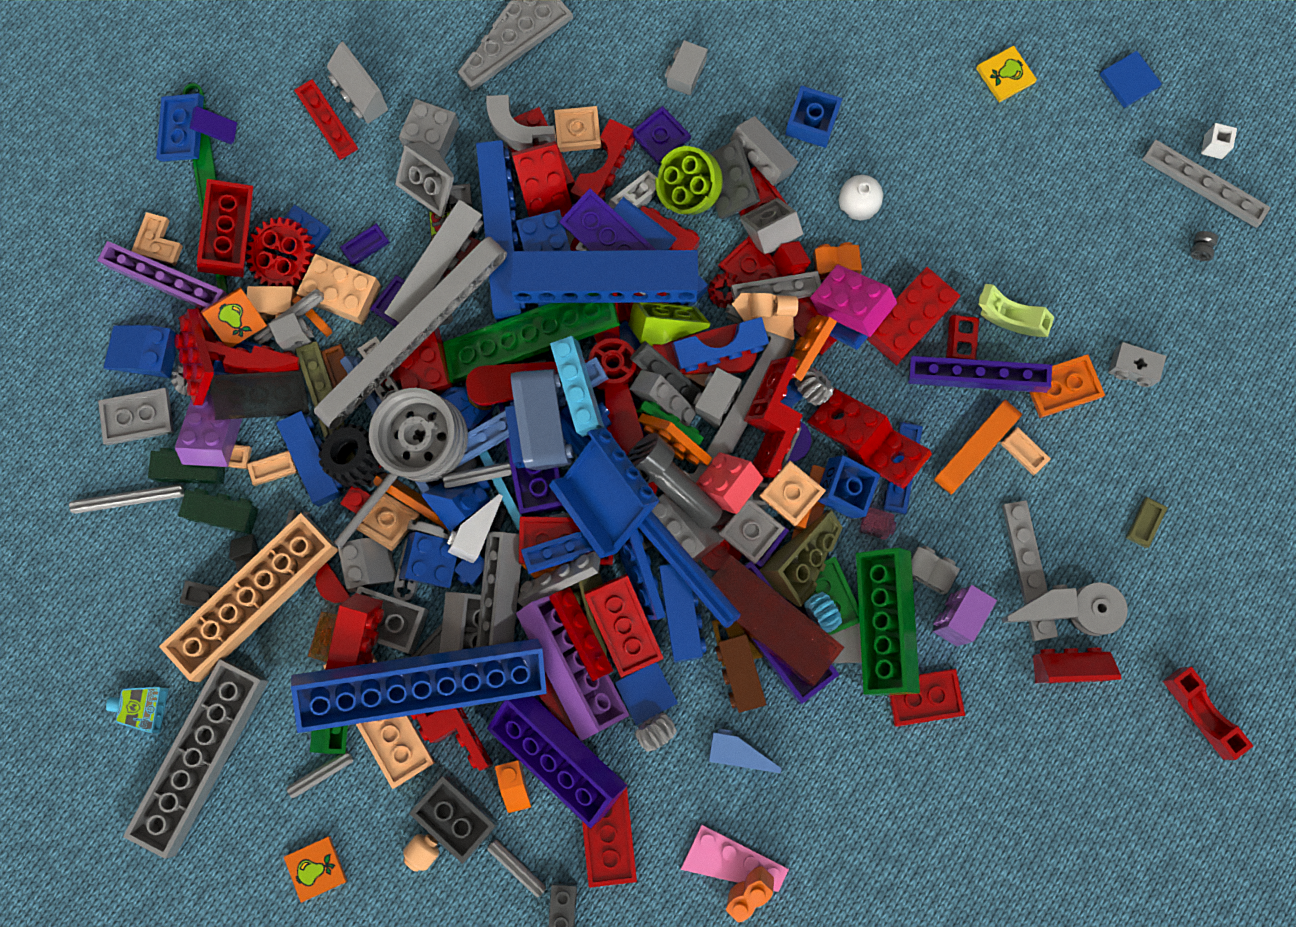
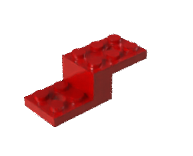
M792 356L771 360L744 419L748 424L766 433L752 463L763 478H775L782 469V460L791 449V440L801 426L800 420L803 415L780 402L787 394L789 381L797 372L796 366L799 360Z
M834 388L830 399L825 403L823 402L807 421L810 427L843 445L853 461L873 470L902 489L908 485L932 455L930 449L896 432L886 415ZM844 413L841 419L834 420L837 414ZM897 456H904L903 461L900 463L893 462Z
M462 707L436 711L434 713L410 715L413 720L417 719L421 725L419 732L425 741L429 740L430 743H438L458 731L456 738L461 747L465 746L469 751L470 755L467 758L474 769L478 768L479 771H482L494 765Z

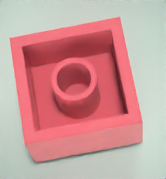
M719 452L699 477L696 484L721 509L738 514L764 478L751 461Z

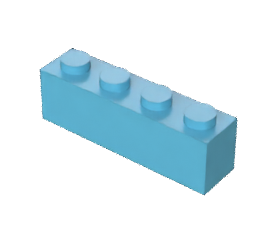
M573 336L550 343L576 432L584 437L588 435L590 430L604 428L579 342Z

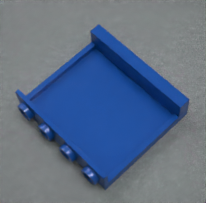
M606 427L588 431L591 441L565 476L553 479L549 484V487L600 559L617 554L660 501Z

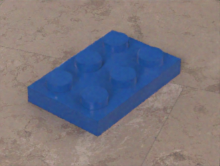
M195 93L161 97L156 159L161 162L199 159L201 133L190 129L193 108L197 106L203 109L204 96Z

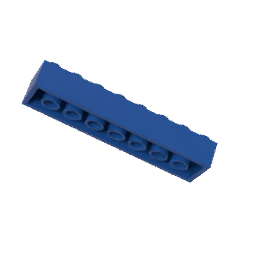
M503 140L476 143L485 238L492 237L507 252L506 259L489 276L492 310L496 322L527 312V304L514 303L511 293L512 251H521L520 239H518L519 231L516 223L518 219H516L515 212L517 211L513 192L515 191L514 179L511 173L513 171L509 148L504 147ZM519 293V294H517V295H519V296H521V297H524V295H522V294H525V293Z

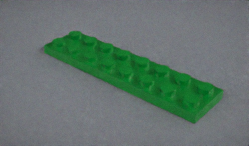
M588 293L587 295H589V296H598V295H600V294H598V293ZM549 303L443 342L449 380L451 383L456 384L465 381L468 374L479 366L513 364L552 350L550 343L570 336L580 340L620 326L615 303Z

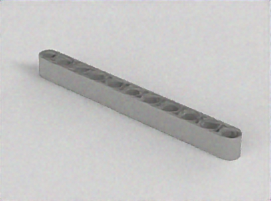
M487 237L481 241L316 406L314 413L329 429L338 427L502 264L507 257V252L492 237Z

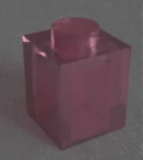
M869 507L866 517L862 518L859 532L886 540L889 535L894 534L897 522L893 521L895 514Z

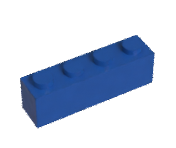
M300 411L277 422L276 424L312 503L320 507L342 496L341 488H343V485L327 475L319 464L321 458L318 457V454L322 451L320 446L324 442L319 435L316 436L313 430L316 428L312 417L310 415L306 416Z

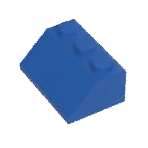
M623 197L614 208V211L656 250H669L676 241V237Z

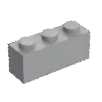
M755 116L738 125L730 139L731 142L736 139L741 141L746 158L773 186L789 177L798 164V161Z
M641 370L630 388L643 402H655L661 407V411L677 416L680 419L679 422L686 427L690 425L696 414L695 408L661 374Z

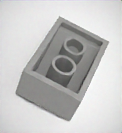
M425 142L404 145L395 185L440 217L444 216L454 180L453 173L440 153Z

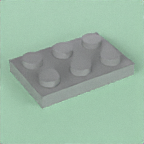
M167 388L98 400L103 444L107 446L174 433L169 390Z

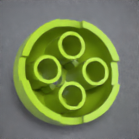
M682 146L673 149L662 159L658 178L655 177V187L660 201L667 209L679 214L696 215L713 206L721 193L723 177L718 162L710 153L696 147Z

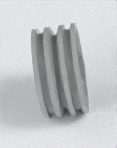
M407 388L391 394L378 406L369 427V443L378 463L389 472L417 482H432L443 478L444 475L450 474L459 465L467 449L468 429L463 415L451 402L426 389ZM414 412V417L407 418L408 413ZM433 412L437 414L435 420H433ZM397 431L399 439H395V433ZM446 434V439L444 441L438 440V437L440 438L441 436ZM430 452L433 454L431 461H429ZM410 453V458L405 460L404 455Z

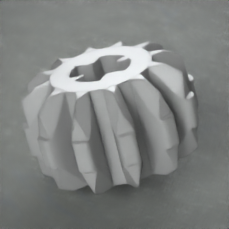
M810 367L802 381L796 380L795 382L802 397H805L807 402H811L815 406L821 405L823 402L825 403L833 395L834 389L831 381L827 379V375H824L816 367Z
M666 713L656 714L638 727L635 732L637 741L646 752L655 751L674 737L677 731L674 726L675 724Z

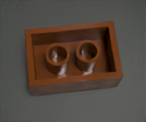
M742 633L718 640L719 646H716L715 650L719 662L724 661L726 669L721 670L725 685L730 684L732 692L728 693L732 709L737 708L738 712L741 713L767 705L747 635Z

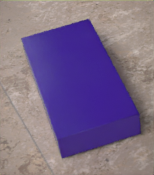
M197 106L193 108L190 129L228 144L234 143L237 122Z
M376 223L340 246L352 266H355L390 242Z

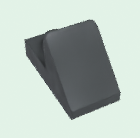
M254 534L231 540L229 558L235 561L237 571L239 572L259 553Z

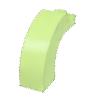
M985 284L983 292L979 297L978 305L982 308L981 315L993 324L1024 335L1048 337L1054 316L1046 307L1027 306L1013 302L1006 298L993 284Z

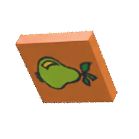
M241 287L201 311L222 342L231 348L267 326Z
M331 836L284 856L301 903L348 882Z

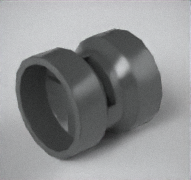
M1208 231L1197 232L1194 238L1195 246L1192 247L1190 256L1199 261H1211L1214 257L1215 251L1213 248L1217 245L1218 235Z

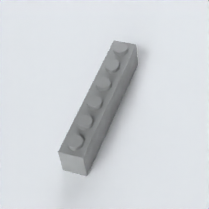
M460 199L458 200L392 300L385 314L400 323L445 278L444 276L449 269L452 271L459 262V259L456 257L461 250L463 252L467 250L471 243V240H469L473 232L478 233L484 224L481 221L483 218L481 213Z
M488 532L476 647L514 642L521 564H519V534L506 532Z

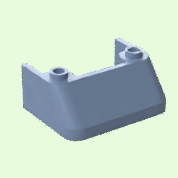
M550 369L511 373L512 392L525 467L533 470H545L573 465L574 460L570 459L573 458L572 445L567 444L562 431L557 393L559 388L562 387L558 371Z

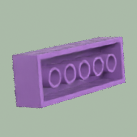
M549 596L531 602L516 613L528 639L538 638L543 648L544 670L581 741L630 716L609 675L595 681L591 680Z

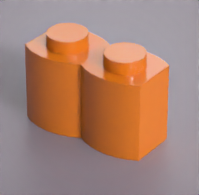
M851 242L842 243L839 247L823 244L818 246L813 252L814 269L818 271L820 280H825L837 264L859 274L862 272L859 245H853Z
M763 866L753 869L747 875L745 881L737 883L730 890L726 911L737 922L748 919L756 907L764 905L772 897L774 877Z

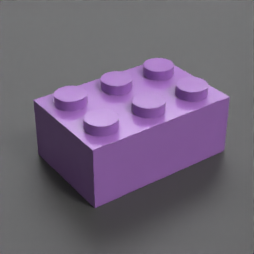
M206 395L202 406L193 405L191 399L175 445V450L182 465L228 467L244 416L238 396Z
M973 585L961 588L959 591L956 590L954 594L950 593L944 603L947 606L943 613L940 612L935 618L933 625L936 627L933 632L955 646L974 642L997 600Z

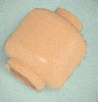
M417 834L403 850L404 863L416 872L427 870L439 856L438 841L430 834L426 836Z

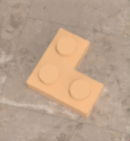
M146 212L131 251L151 260L176 266L183 246L180 243L163 239L170 222L168 218Z

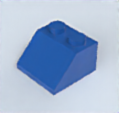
M441 482L421 495L450 532L491 501L486 492L476 482L451 488H445L444 483Z

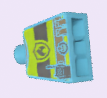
M169 688L122 689L120 698L109 697L106 710L117 712L116 723L148 733H160Z

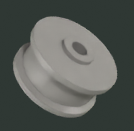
M1098 582L1081 587L1076 591L1079 617L1070 620L1080 632L1090 636H1101L1117 631L1124 624L1128 611L1127 603L1117 588L1107 583Z

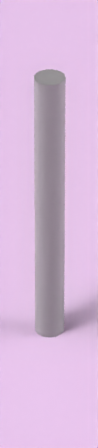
M389 472L334 541L336 546L342 548L393 484L398 475Z

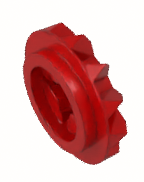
M727 272L717 274L710 281L708 293L711 301L716 306L726 308L727 305H732L733 297L731 291L727 293L725 299L723 292L719 290L724 288L725 282L730 289L731 285L742 284L735 274Z

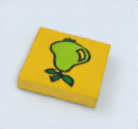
M1015 46L982 62L976 68L999 103L1035 84L1037 81Z

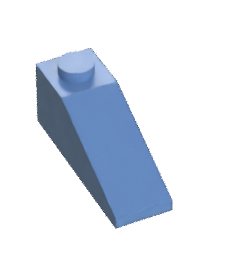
M718 729V733H712L709 762L781 773L779 766L739 737L732 736L731 730Z

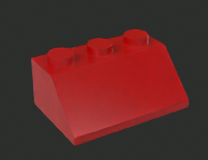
M1078 648L1064 649V653H1055V649H1041L1040 654L1033 655L1035 683L1122 680L1121 673L1111 652H1102V648H1087V652L1079 653Z

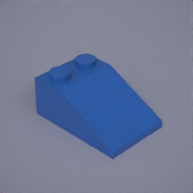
M150 325L113 326L103 368L170 379L177 351L175 347V336L177 333L171 328Z

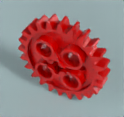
M279 217L278 220L270 218V223L263 221V228L256 227L258 234L250 235L254 241L247 242L252 247L251 250L246 251V254L251 255V258L246 262L253 264L249 271L256 272L254 278L261 280L260 284L299 286L298 279H304V273L307 272L308 265L312 262L310 258L315 256L310 251L315 245L309 243L313 237L306 235L308 230L301 227V223L294 222V220ZM276 237V241L273 244V238ZM295 242V248L292 250V244ZM265 247L296 256L297 260L267 252ZM289 263V269L286 272V265Z

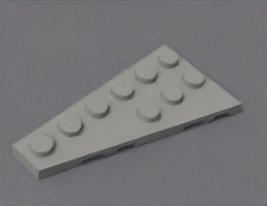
M511 0L492 25L489 34L483 37L480 46L475 52H472L458 71L460 78L471 91L475 90L572 20L573 14L561 0Z

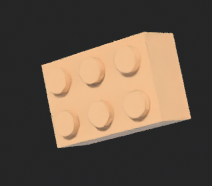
M315 254L297 291V295L304 298L313 290L319 289L324 294V300L315 307L364 326L371 311L370 308L374 304L382 286L376 277Z

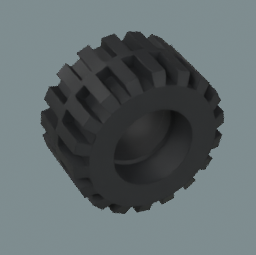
M345 424L341 425L340 429H333L330 436L327 434L325 443H321L320 448L322 451L319 452L318 457L321 458L319 464L323 467L322 470L345 487L352 486L357 488L359 484L364 486L368 484L367 481L369 479L372 481L375 478L374 474L376 472L379 473L381 470L379 468L380 464L374 457L370 447L369 432L359 425L349 424L348 427ZM358 448L354 459L345 464L349 453Z

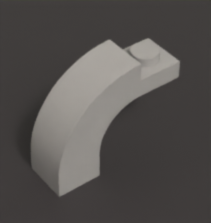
M509 95L486 96L487 112L493 131L510 148L520 151L534 147V145L556 142L554 126L528 127L517 123L511 116Z

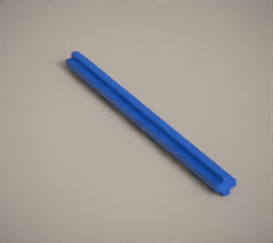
M560 407L563 437L567 444L572 445V450L579 457L591 440L587 436L582 437L576 432L573 420L566 417L562 412L563 409ZM651 511L640 524L639 528L718 621L725 628L731 626L734 621L740 618L741 614Z

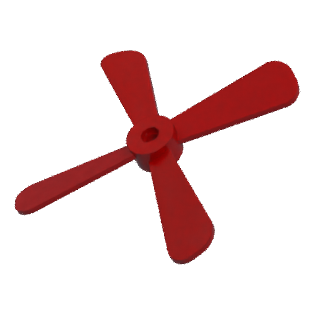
M576 238L571 242V251H577L576 246L579 241ZM615 303L616 311H617V315H618V303ZM738 324L682 337L663 345L656 344L652 347L678 369L671 345L673 342L696 336L706 346L712 348L725 347L734 338L736 325ZM619 326L594 334L596 345L589 354V360L584 361L587 363L596 357L609 378L596 387L605 392V407L610 412L608 418L612 422L607 427V430L612 434L627 456L636 443L644 437L629 386L642 369L630 359L636 350L620 339ZM750 350L742 352V357L729 360L727 356L720 358L721 363L707 366V363H702L698 365L699 369L687 373L685 369L679 371L684 375L709 374L710 372L714 374L716 368H719L727 373H743L754 365L757 353L751 354ZM555 362L479 366L473 369L467 376V393L472 402L482 406L513 400L511 373L550 369L558 371ZM610 362H615L618 364V366L615 368H610L607 366V364ZM652 481L648 485L656 494L658 486Z

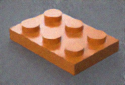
M820 315L811 318L806 327L808 329L806 334L798 339L795 345L796 350L792 357L799 360L796 366L797 372L793 379L802 381L837 321L831 317Z
M1088 354L1052 366L1051 388L1047 393L1029 392L1039 418L1105 396Z
M644 413L639 417L638 422L644 426L643 430L647 434H659L674 449V457L683 460L685 458L694 465L701 463L707 466L712 460L711 456L672 422Z

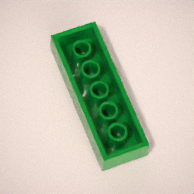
M898 547L856 553L863 694L872 696L920 693L911 551Z

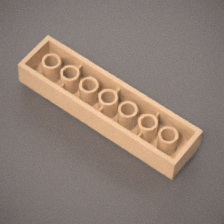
M300 513L159 647L189 681L201 682L213 671L219 659L224 660L333 557L338 552L337 546L309 517Z

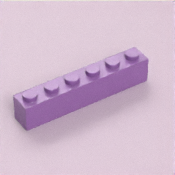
M109 241L105 244L97 260L115 272L201 309L207 308L228 295L222 289Z

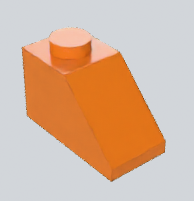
M518 760L495 766L500 792L507 812L511 813L531 808L522 762Z

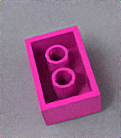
M838 264L810 297L819 314L831 317L838 323L868 337L872 336L897 304L889 286Z

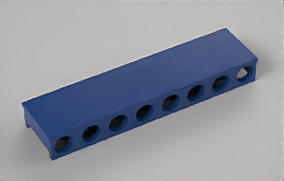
M698 250L512 251L511 293L514 303L697 302ZM617 292L622 293L623 295L612 296L611 293ZM642 292V293H645L646 295H644V296H636V295H634V293ZM666 292L669 293V295L660 296L657 295V293ZM690 292L693 294L689 296H683L680 293ZM526 293L529 294V296L521 297L517 294ZM542 293H550V294H553V295H552V296H549V297H545V296H542L541 294H542ZM565 293H574V294H576V295L569 297V296H565L564 294H565ZM588 293H598V294H600V295H598V296H589V295H587V294H588Z

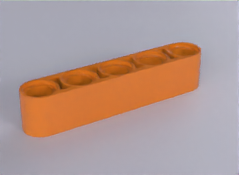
M1005 399L933 480L952 495L1023 414Z

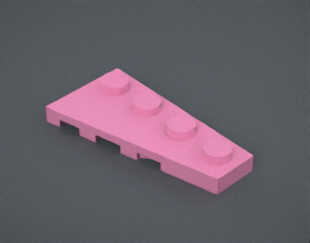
M702 824L681 867V870L739 883L745 881L747 875L753 869L763 866L774 877L773 891L779 892L789 869Z

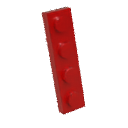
M313 79L294 90L339 160L358 150L357 145Z
M566 588L549 596L591 680L595 681L613 672L614 670L571 588Z

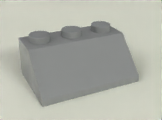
M343 41L339 43L327 64V69L330 73L328 78L334 87H340L342 90L340 94L345 102L352 103L354 106L352 110L357 118H363L368 124L388 111L387 105L380 89Z
M666 494L658 498L660 501L652 512L695 562H698L724 540L719 536L721 531L717 527L702 529Z
M446 592L439 653L476 648L481 595Z

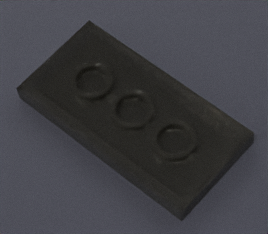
M302 371L213 375L209 386L215 420L288 416L300 411L304 414L309 413Z

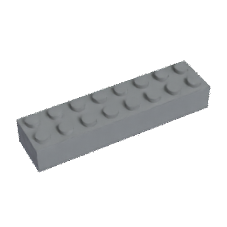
M218 660L123 835L124 838L164 859L176 856L267 686L268 680L228 660Z

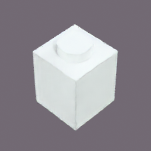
M1215 123L1204 135L1201 154L1223 159L1234 147L1237 128Z

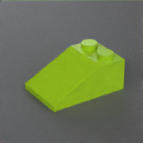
M639 302L632 305L628 326L641 344L646 341L653 346L654 344L663 345L710 327V322L695 306Z

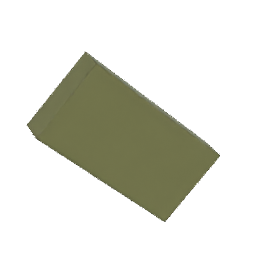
M1145 497L1125 538L1146 549L1149 548L1168 507Z

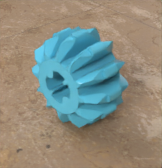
M826 593L814 594L804 603L809 619L821 633L831 632L842 623L838 607Z

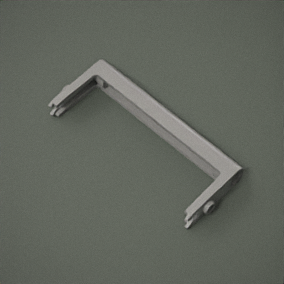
M732 305L726 306L728 308L725 311L728 314L727 319L736 324L744 322ZM766 331L769 344L706 452L712 457V460L719 452L731 455L748 425L744 419L771 360L787 357L794 345L793 340ZM700 463L694 474L683 472L696 483L708 466Z

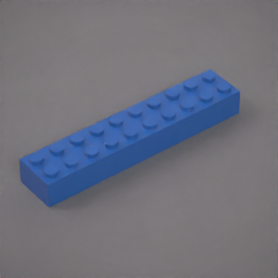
M538 638L291 675V691L297 733L547 694L543 648Z

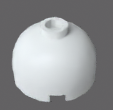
M861 174L851 177L840 190L838 201L841 210H844L851 219L860 221L870 219L879 211L882 205L883 191L881 185L876 179L868 175Z

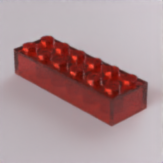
M732 555L712 577L713 583L741 614L740 618L733 623L810 686H814L845 648Z

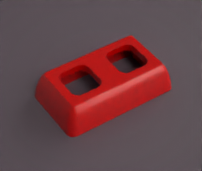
M952 315L949 317L946 358L977 360L980 321L978 317ZM959 321L972 322V333L959 332ZM957 343H970L971 354H958Z

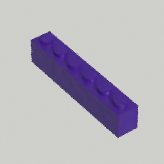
M911 356L908 384L1047 393L1051 388L1052 364Z

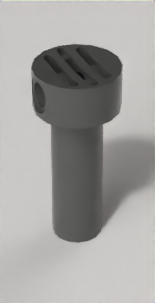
M651 433L643 437L630 450L627 457L635 468L638 469L646 483L649 484L653 481L702 529H708L716 524L722 515V509L672 461L675 455L674 449L657 433Z

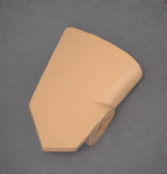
M740 293L733 301V307L744 322L762 317L767 332L794 340L793 317L798 312L797 296Z

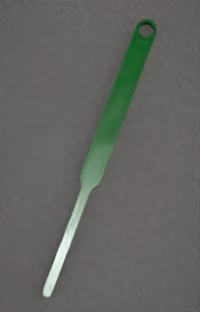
M195 83L185 86L183 95L188 94L192 89L200 91L199 94L204 96L203 109L207 110L202 88ZM201 133L199 159H193L201 219L207 179L217 180L211 137ZM216 274L217 287L229 294L226 275Z

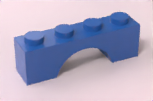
M759 317L736 325L734 338L725 347L712 348L706 346L696 336L675 341L671 345L678 369H685L687 373L699 369L698 365L702 363H707V366L721 363L720 358L728 356L729 360L742 357V352L750 350L751 354L763 351V346L769 344L763 319Z

